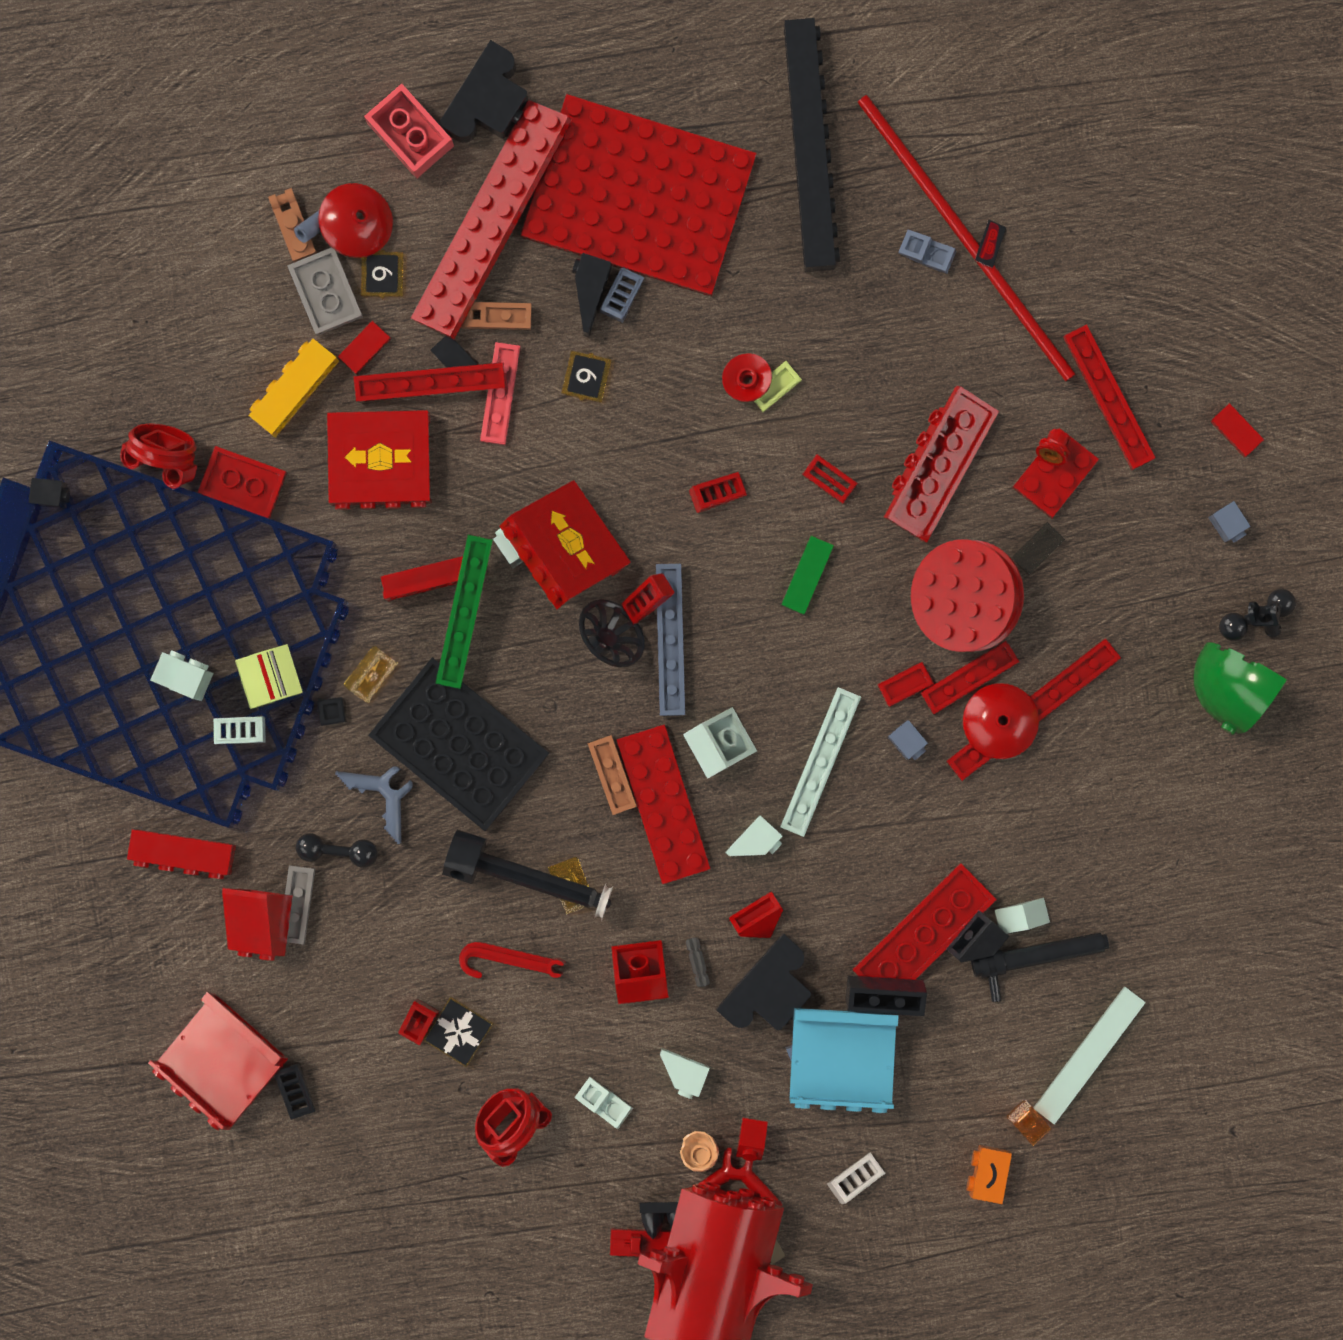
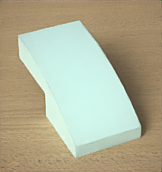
M591 1077L588 1078L575 1096L579 1102L594 1113H597L616 1129L620 1128L633 1110V1107Z

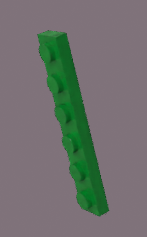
M470 534L467 536L436 684L461 689L493 539Z

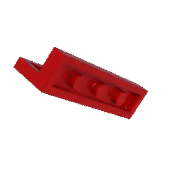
M463 556L380 576L384 590L382 592L384 599L388 602L457 585Z

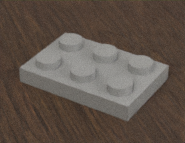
M332 247L287 265L316 336L363 317L339 257Z

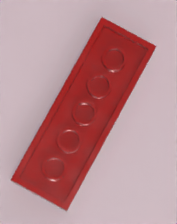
M665 724L617 739L662 884L709 870L710 865Z
M959 863L852 970L858 976L916 980L947 949L978 911L984 913L997 899Z

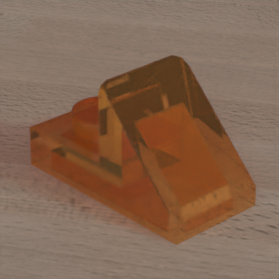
M1025 1100L1007 1115V1119L1032 1146L1051 1130L1049 1125Z

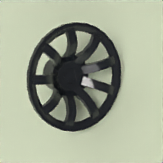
M599 599L588 603L582 609L579 616V631L585 645L594 656L610 666L619 668L629 667L641 658L645 646L643 632L639 623H632L623 606L610 600ZM604 606L614 609L608 624ZM594 607L599 611L600 621L589 612ZM621 613L630 622L615 629L614 627ZM585 618L592 622L594 629H585ZM634 628L637 638L629 636L620 637L619 635ZM622 644H634L638 646L635 655L630 648ZM618 651L625 653L629 660L620 662ZM611 652L613 660H610L604 656Z

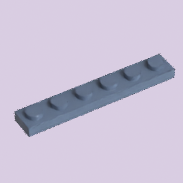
M656 564V574H664L675 592L673 596L657 608L660 716L685 715L681 564Z

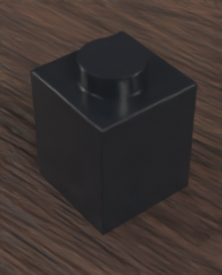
M32 478L29 503L34 506L65 509V503H68L70 499V488H67L68 484L63 481Z

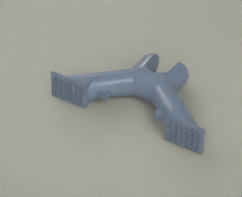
M397 766L391 767L381 777L336 771L335 775H338L337 777H340V780L350 790L354 788L358 789L361 793L365 790L380 792L386 799V813L382 815L386 820L384 829L388 834H391L390 837H393L397 844H401V799L413 787V782L410 780L399 790L391 788L390 780L401 768Z

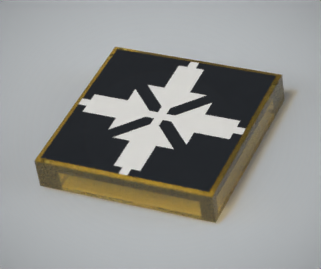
M450 997L423 1041L467 1067L494 1023L453 997Z

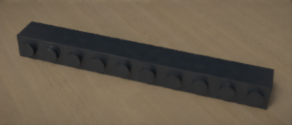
M815 18L785 20L784 38L804 272L834 270L836 262H840L839 247H834L833 239L838 237L837 223H832L831 213H835V199L830 198L829 188H833V174L828 173L827 164H831L830 148L826 149L825 139H829L828 124L823 122V115L827 114L826 99H821V90H825L824 75H819V66L823 65L822 50H817V41H821L820 26H815Z

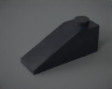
M582 253L581 259L576 258L572 273L576 274L575 280L584 336L589 337L612 263Z

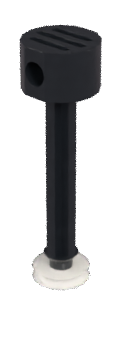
M458 829L454 834L442 875L472 884L477 872H481L587 908L595 907L597 908L595 917H600L601 921L606 908L608 909L611 906L610 895L613 886L608 888L605 884L601 894L595 888L484 853L487 842L486 838Z

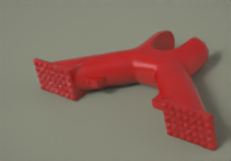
M732 1147L724 1151L722 1167L698 1183V1185H705L706 1182H712L721 1187L729 1180H739L749 1190L754 1192V1196L772 1198L776 1200L777 1205L782 1206V1202L752 1171L753 1161L745 1160L744 1165L740 1168L732 1166Z

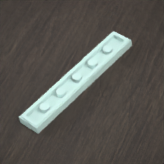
M839 687L837 688L782 821L781 828L804 837L861 696Z
M1123 987L1033 1109L1055 1124L1146 1002L1126 987Z

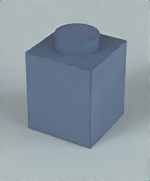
M1234 501L1208 517L1224 543L1232 539L1233 543L1247 535L1244 530L1251 527Z
M909 720L905 721L887 737L906 760H909L911 757L916 760L926 752L924 746L928 744L927 741Z

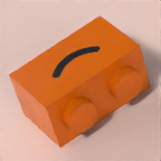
M979 1145L978 1151L974 1150L971 1165L975 1166L973 1176L969 1175L967 1182V1191H970L972 1199L1003 1204L1012 1156L1010 1151Z

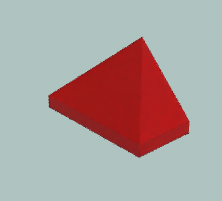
M771 891L730 916L729 920L740 937L771 938L783 909Z

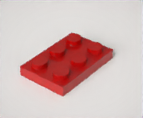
M1072 437L1068 445L1070 455L1066 458L1067 461L1064 465H1052L1037 456L1012 487L1051 519L1099 460Z
M215 446L198 493L270 519L287 472Z

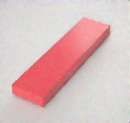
M495 342L492 363L504 362L506 388L488 389L481 442L506 445L521 348L518 345Z

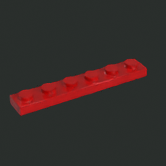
M1087 324L1064 335L1063 338L1131 470L1154 460L1155 456Z
M504 362L353 376L356 401L506 388Z

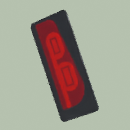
M988 220L975 258L976 261L991 268L994 266L1006 230L1005 226Z

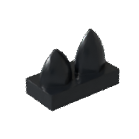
M678 1202L639 1203L643 1226L652 1239L661 1230L664 1213H667L668 1222L672 1227Z

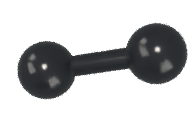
M1277 589L1268 596L1267 605H1265L1272 606L1271 603L1273 601H1279L1282 605L1280 617H1286L1294 611L1296 600L1290 591ZM1239 613L1226 614L1219 624L1221 635L1230 641L1242 639L1248 631V625L1251 624L1249 615L1243 616Z
M307 833L302 835L296 842L297 855L307 862L316 861L322 854L350 857L351 862L355 866L367 868L375 863L378 856L375 844L366 839L358 840L351 847L324 844L318 835Z

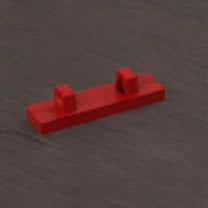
M611 1228L610 1255L639 1257L640 1254L651 1252L652 1249H664L668 1245L671 1230H660L658 1235L652 1239L645 1229Z

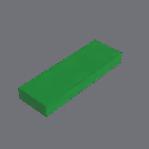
M810 536L781 606L802 615L805 614L834 545Z

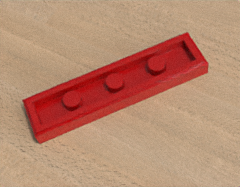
M1006 640L920 694L934 715L1020 661Z

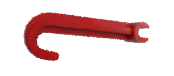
M484 942L467 944L459 955L461 969L467 975L475 978H481L483 974L469 967L468 959L470 957H479L547 973L553 978L563 975V972L555 971L553 965L563 966L566 963L561 958L552 959Z

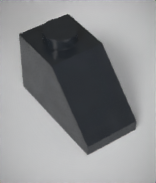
M978 911L947 947V950L961 963L993 956L1009 938V935L981 911Z

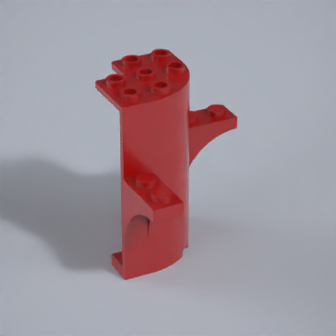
M706 1182L705 1185L693 1184L692 1187L683 1188L668 1245L664 1249H652L651 1252L642 1253L639 1256L638 1264L650 1269L654 1277V1298L644 1337L650 1340H751L756 1318L770 1299L779 1294L792 1295L798 1298L810 1295L813 1284L804 1281L805 1278L798 1274L789 1275L782 1272L783 1269L781 1267L770 1265L784 1207L777 1205L776 1200L772 1198L754 1196L752 1190L740 1188L739 1191L726 1192L720 1189V1185L712 1182Z

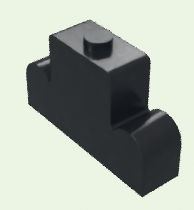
M489 41L438 123L450 137L459 142L468 143L475 138L477 133L476 125L478 124L504 139L513 124H518L524 114L522 110L528 102V94L525 89L508 80L516 71L513 54L494 41Z
M782 933L717 1006L716 1011L738 1028L747 1027L753 1020V1012L756 1011L772 1027L778 1031L781 1030L790 1019L794 1021V1008H801L811 996V992L789 973L790 970H797L804 963L803 951Z

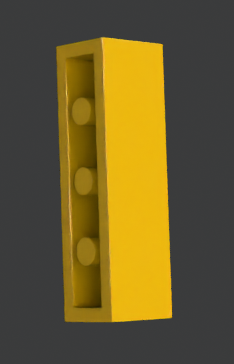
M312 339L310 342L306 341L298 350L299 356L294 362L290 360L282 369L284 374L278 381L273 380L266 388L268 393L262 400L257 399L250 408L251 413L248 416L275 438L339 362L337 357L315 339Z

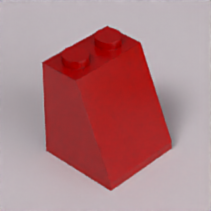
M223 888L222 897L228 950L238 951L237 956L252 957L253 953L260 954L259 959L275 961V956H285L293 895L251 889Z

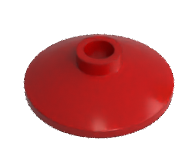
M750 353L741 354L731 359L725 366L722 374V383L727 394L741 402H751L761 398L768 391L772 382V372L769 364L762 357ZM748 377L753 379V381L750 384L744 383L745 379Z

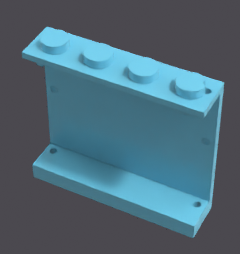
M794 1008L790 1103H795V1108L809 1109L810 1104L821 1105L820 1109L836 1110V1106H846L847 1111L857 1112L862 1111V1107L872 1108V1112L887 1113V1109H894L892 1096L898 1015Z

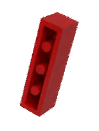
M132 829L127 860L134 861L133 865L148 868L149 863L158 864L159 870L173 872L174 867L183 868L184 874L199 875V871L209 872L208 877L224 879V875H231L236 845Z

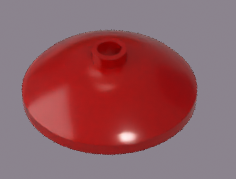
M359 183L340 185L324 198L319 209L318 222L323 238L330 247L344 256L352 258L371 256L381 250L391 236L393 217L390 207L383 196L369 186ZM356 213H361L364 219H358Z
M997 683L983 687L969 699L964 709L963 729L967 740L976 751L989 758L1008 759L1023 753L1032 744L1038 732L1039 716L1033 700L1022 689L1010 684ZM1000 716L1007 718L1006 725L999 724L998 719Z

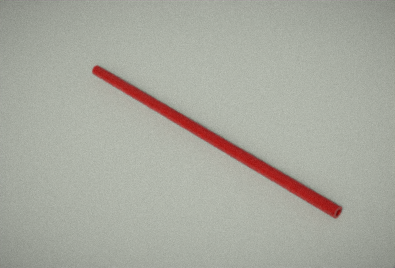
M868 95L862 97L857 102L975 260L980 245ZM976 261L1066 382L1075 375L1074 371L995 265L991 268Z

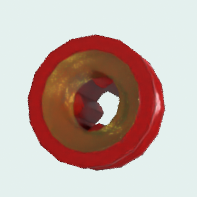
M1052 429L1047 438L1040 440L1039 446L1036 448V454L1049 464L1064 465L1067 461L1066 458L1070 455L1068 445L1071 437L1060 429Z

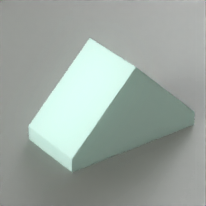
M1044 898L994 910L998 926L1006 933L1029 930L1050 923Z

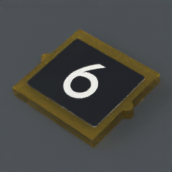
M381 250L371 256L362 258L361 296H379L381 299L385 296L403 297V252H385Z
M571 351L561 394L578 397L581 401L587 399L602 403L611 359L594 356L593 353L584 354Z

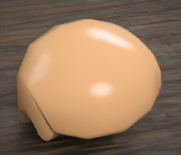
M694 1131L683 1138L680 1156L687 1168L694 1172H705L716 1164L719 1148L715 1139L706 1132Z

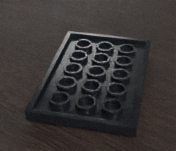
M432 657L368 736L486 832L550 753L465 683L462 682L461 689L436 684L440 663Z

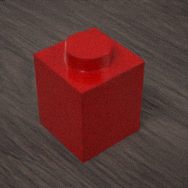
M742 1118L736 1157H742L747 1161L762 1160L768 1122Z

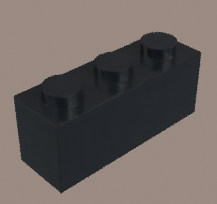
M848 975L845 996L848 1012L925 1016L927 990L924 980Z

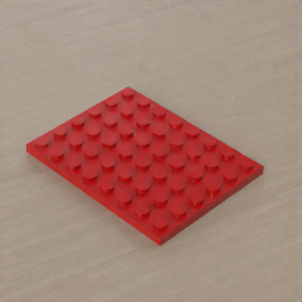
M566 94L560 113L569 116L572 122L535 189L521 237L582 256V253L598 257L610 261L612 266L622 267L634 273L712 297L757 153Z

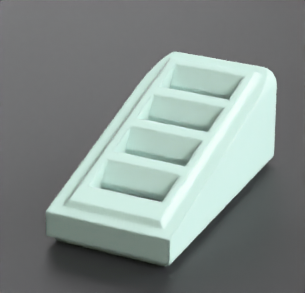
M265 717L213 719L214 744L266 743ZM231 723H236V738H231ZM241 723H245L246 738H241ZM251 723H255V737H251ZM221 724H226V738L221 739Z

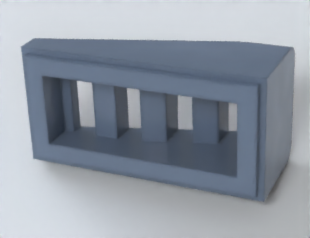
M621 267L600 308V313L623 323L644 277ZM623 276L636 281L635 285L633 286L622 281ZM619 285L632 290L631 293L628 294L619 290ZM618 294L626 298V303L614 298V295ZM612 302L623 307V309L619 311L609 305Z

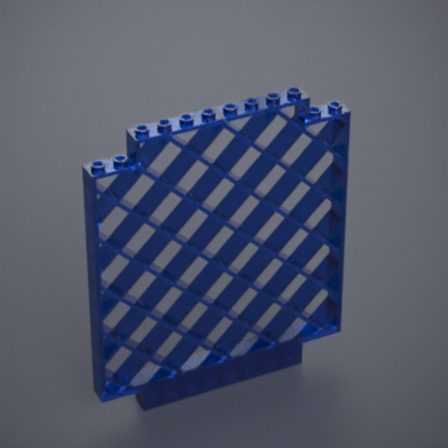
M49 440L35 478L49 480L53 478L54 480L64 482L61 473L88 461L96 464L107 489L76 504L70 495L69 502L65 503L66 509L36 522L41 506H34L29 503L30 487L4 477L1 481L0 618L10 595L23 626L0 636V646L28 634L42 666L10 680L0 659V694L6 693L20 725L0 734V746L227 828H233L234 824L238 825L241 820L243 811L240 810L243 800L247 801L252 789L251 786H248L250 782L279 791L280 786H285L289 776L286 769L289 763L294 762L297 754V749L294 748L297 739L301 740L305 733L306 725H303L306 715L310 716L315 704L312 701L315 691H320L324 679L320 677L323 668H328L332 658V654L329 651L332 644L336 645L340 637L341 630H338L340 621H345L349 612V607L346 606L348 601L320 591L321 586L325 587L328 582L330 573L327 572L329 564L334 563L336 560L338 549L335 547L337 544L328 539L185 488H169L162 480ZM62 452L74 456L58 464ZM107 468L132 478L114 485ZM144 482L155 485L166 510L133 525L119 494ZM165 489L191 499L172 506ZM112 498L126 529L93 544L79 513ZM202 503L209 504L214 507L224 532L191 546L177 515ZM223 510L248 518L249 520L231 528ZM72 517L85 548L53 563L39 532ZM170 519L184 550L151 565L137 534ZM260 524L272 527L283 552L253 567H249L235 536ZM282 531L307 539L308 541L290 549ZM30 537H32L45 567L14 581ZM130 537L144 569L112 584L97 552ZM229 539L243 571L210 586L196 554ZM321 544L326 546L313 585L308 589L294 556ZM90 556L104 588L71 602L57 571ZM189 558L203 590L170 605L156 573ZM288 560L302 592L268 607L254 575ZM49 575L64 607L32 621L18 590ZM148 577L163 609L130 624L116 592ZM247 579L262 611L228 626L214 594ZM314 595L338 603L329 629H327L312 596ZM108 596L123 628L90 643L76 610ZM207 598L222 630L189 645L174 613ZM306 599L321 632L290 646V654L325 639L307 689L294 663L303 693L281 699L268 706H260L258 711L245 716L265 717V724L277 747V751L244 765L236 745L226 744L237 769L204 784L190 754V750L213 740L214 731L188 744L185 743L171 711L195 699L183 696L167 704L158 683L150 681L153 675L152 671L155 670L159 659L150 664L148 663L134 631L167 617L181 647L180 650L175 652L184 655L188 663L190 658L196 660L192 652L224 637L235 659L238 660L243 658L233 633L266 618L278 646L286 645L272 615ZM68 615L82 647L50 661L36 629ZM127 636L141 668L112 682H108L94 650ZM86 654L101 687L68 701L54 669ZM238 671L208 685L204 698L213 718L223 717L211 692L240 679ZM46 673L60 706L29 720L14 688ZM145 675L160 708L127 723L113 690ZM104 694L119 727L87 742L73 708ZM303 698L285 747L269 713ZM64 713L79 746L53 758L44 754L33 727ZM163 715L178 748L146 763L131 730ZM231 723V731L236 729V723ZM221 724V736L223 738H226V724ZM24 732L31 749L6 740ZM123 734L138 767L112 779L102 774L91 748ZM83 753L90 770L65 761ZM182 755L197 788L170 800L161 796L150 769ZM282 756L273 783L249 775V771ZM141 774L149 792L123 782ZM241 776L242 779L227 820L219 816L208 790ZM200 795L208 813L182 803Z

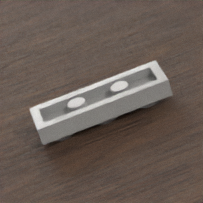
M289 865L285 894L293 895L287 936L288 943L305 944L315 876L314 868Z

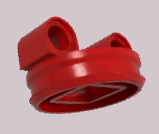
M154 423L141 424L130 430L128 434L129 440L122 444L120 454L121 462L126 468L135 469L144 464L163 468V481L172 489L191 482L195 478L197 465L193 462L197 445L189 434L172 426Z
M518 1088L504 1089L491 1096L480 1109L475 1123L476 1140L492 1161L501 1167L509 1166L515 1161L517 1152L531 1140L536 1129H542L551 1122L552 1113L534 1093L531 1092L528 1095ZM514 1110L518 1117L503 1133L499 1132L496 1127Z

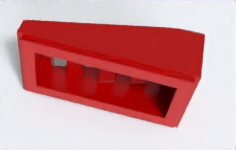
M739 472L694 485L689 490L697 513L747 496ZM732 480L736 493L732 494L728 481ZM720 484H722L726 494L725 497H723L722 492L720 490ZM709 488H713L716 500H713ZM701 491H703L706 503H704Z
M655 574L645 580L621 605L632 623L637 624L666 602L675 592L664 574ZM633 602H636L637 606L640 609V612H638Z

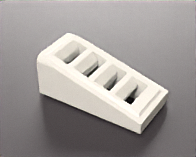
M868 1153L828 1182L827 1185L841 1204H846L883 1176L885 1172L873 1155ZM863 1164H868L874 1173L873 1176H870ZM858 1169L866 1181L862 1182L855 1170ZM850 1175L852 1180L857 1185L855 1189L846 1178L847 1176ZM842 1182L849 1193L845 1194L838 1183Z

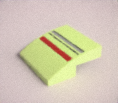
M288 644L235 661L250 709L303 693Z

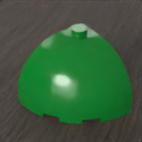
M1207 642L1199 654L1194 668V687L1198 700L1206 712L1222 724L1221 728L1231 735L1245 733L1264 714L1287 679L1260 663L1251 661L1249 664L1243 660L1245 655L1228 648V650L1224 649L1222 651L1219 650L1221 645Z

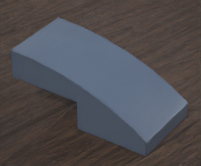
M907 230L898 253L915 262L947 274L956 254V249L933 241L931 237Z

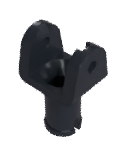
M1273 601L1271 603L1272 606H1259L1257 602H1250L1248 605V615L1251 625L1263 626L1265 633L1269 637L1278 636L1281 633L1280 629H1282L1279 624L1282 605L1279 601Z

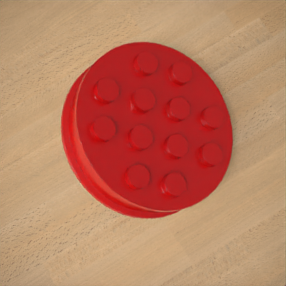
M961 539L941 544L922 560L912 581L911 606L918 626L932 642L951 651L975 652L998 645L1013 631L1022 613L1024 587L1017 566L1003 550L984 541Z

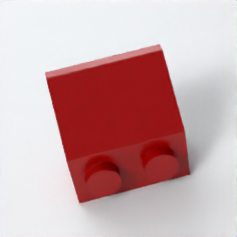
M662 940L611 946L618 1004L669 998Z

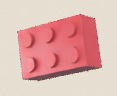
M400 84L364 116L371 129L416 179L454 147L452 138L403 84Z

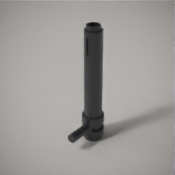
M1099 932L1007 951L998 949L993 956L971 960L974 977L988 978L992 1002H999L1002 998L998 975H1004L1006 971L1103 953L1105 949H1109L1107 935Z

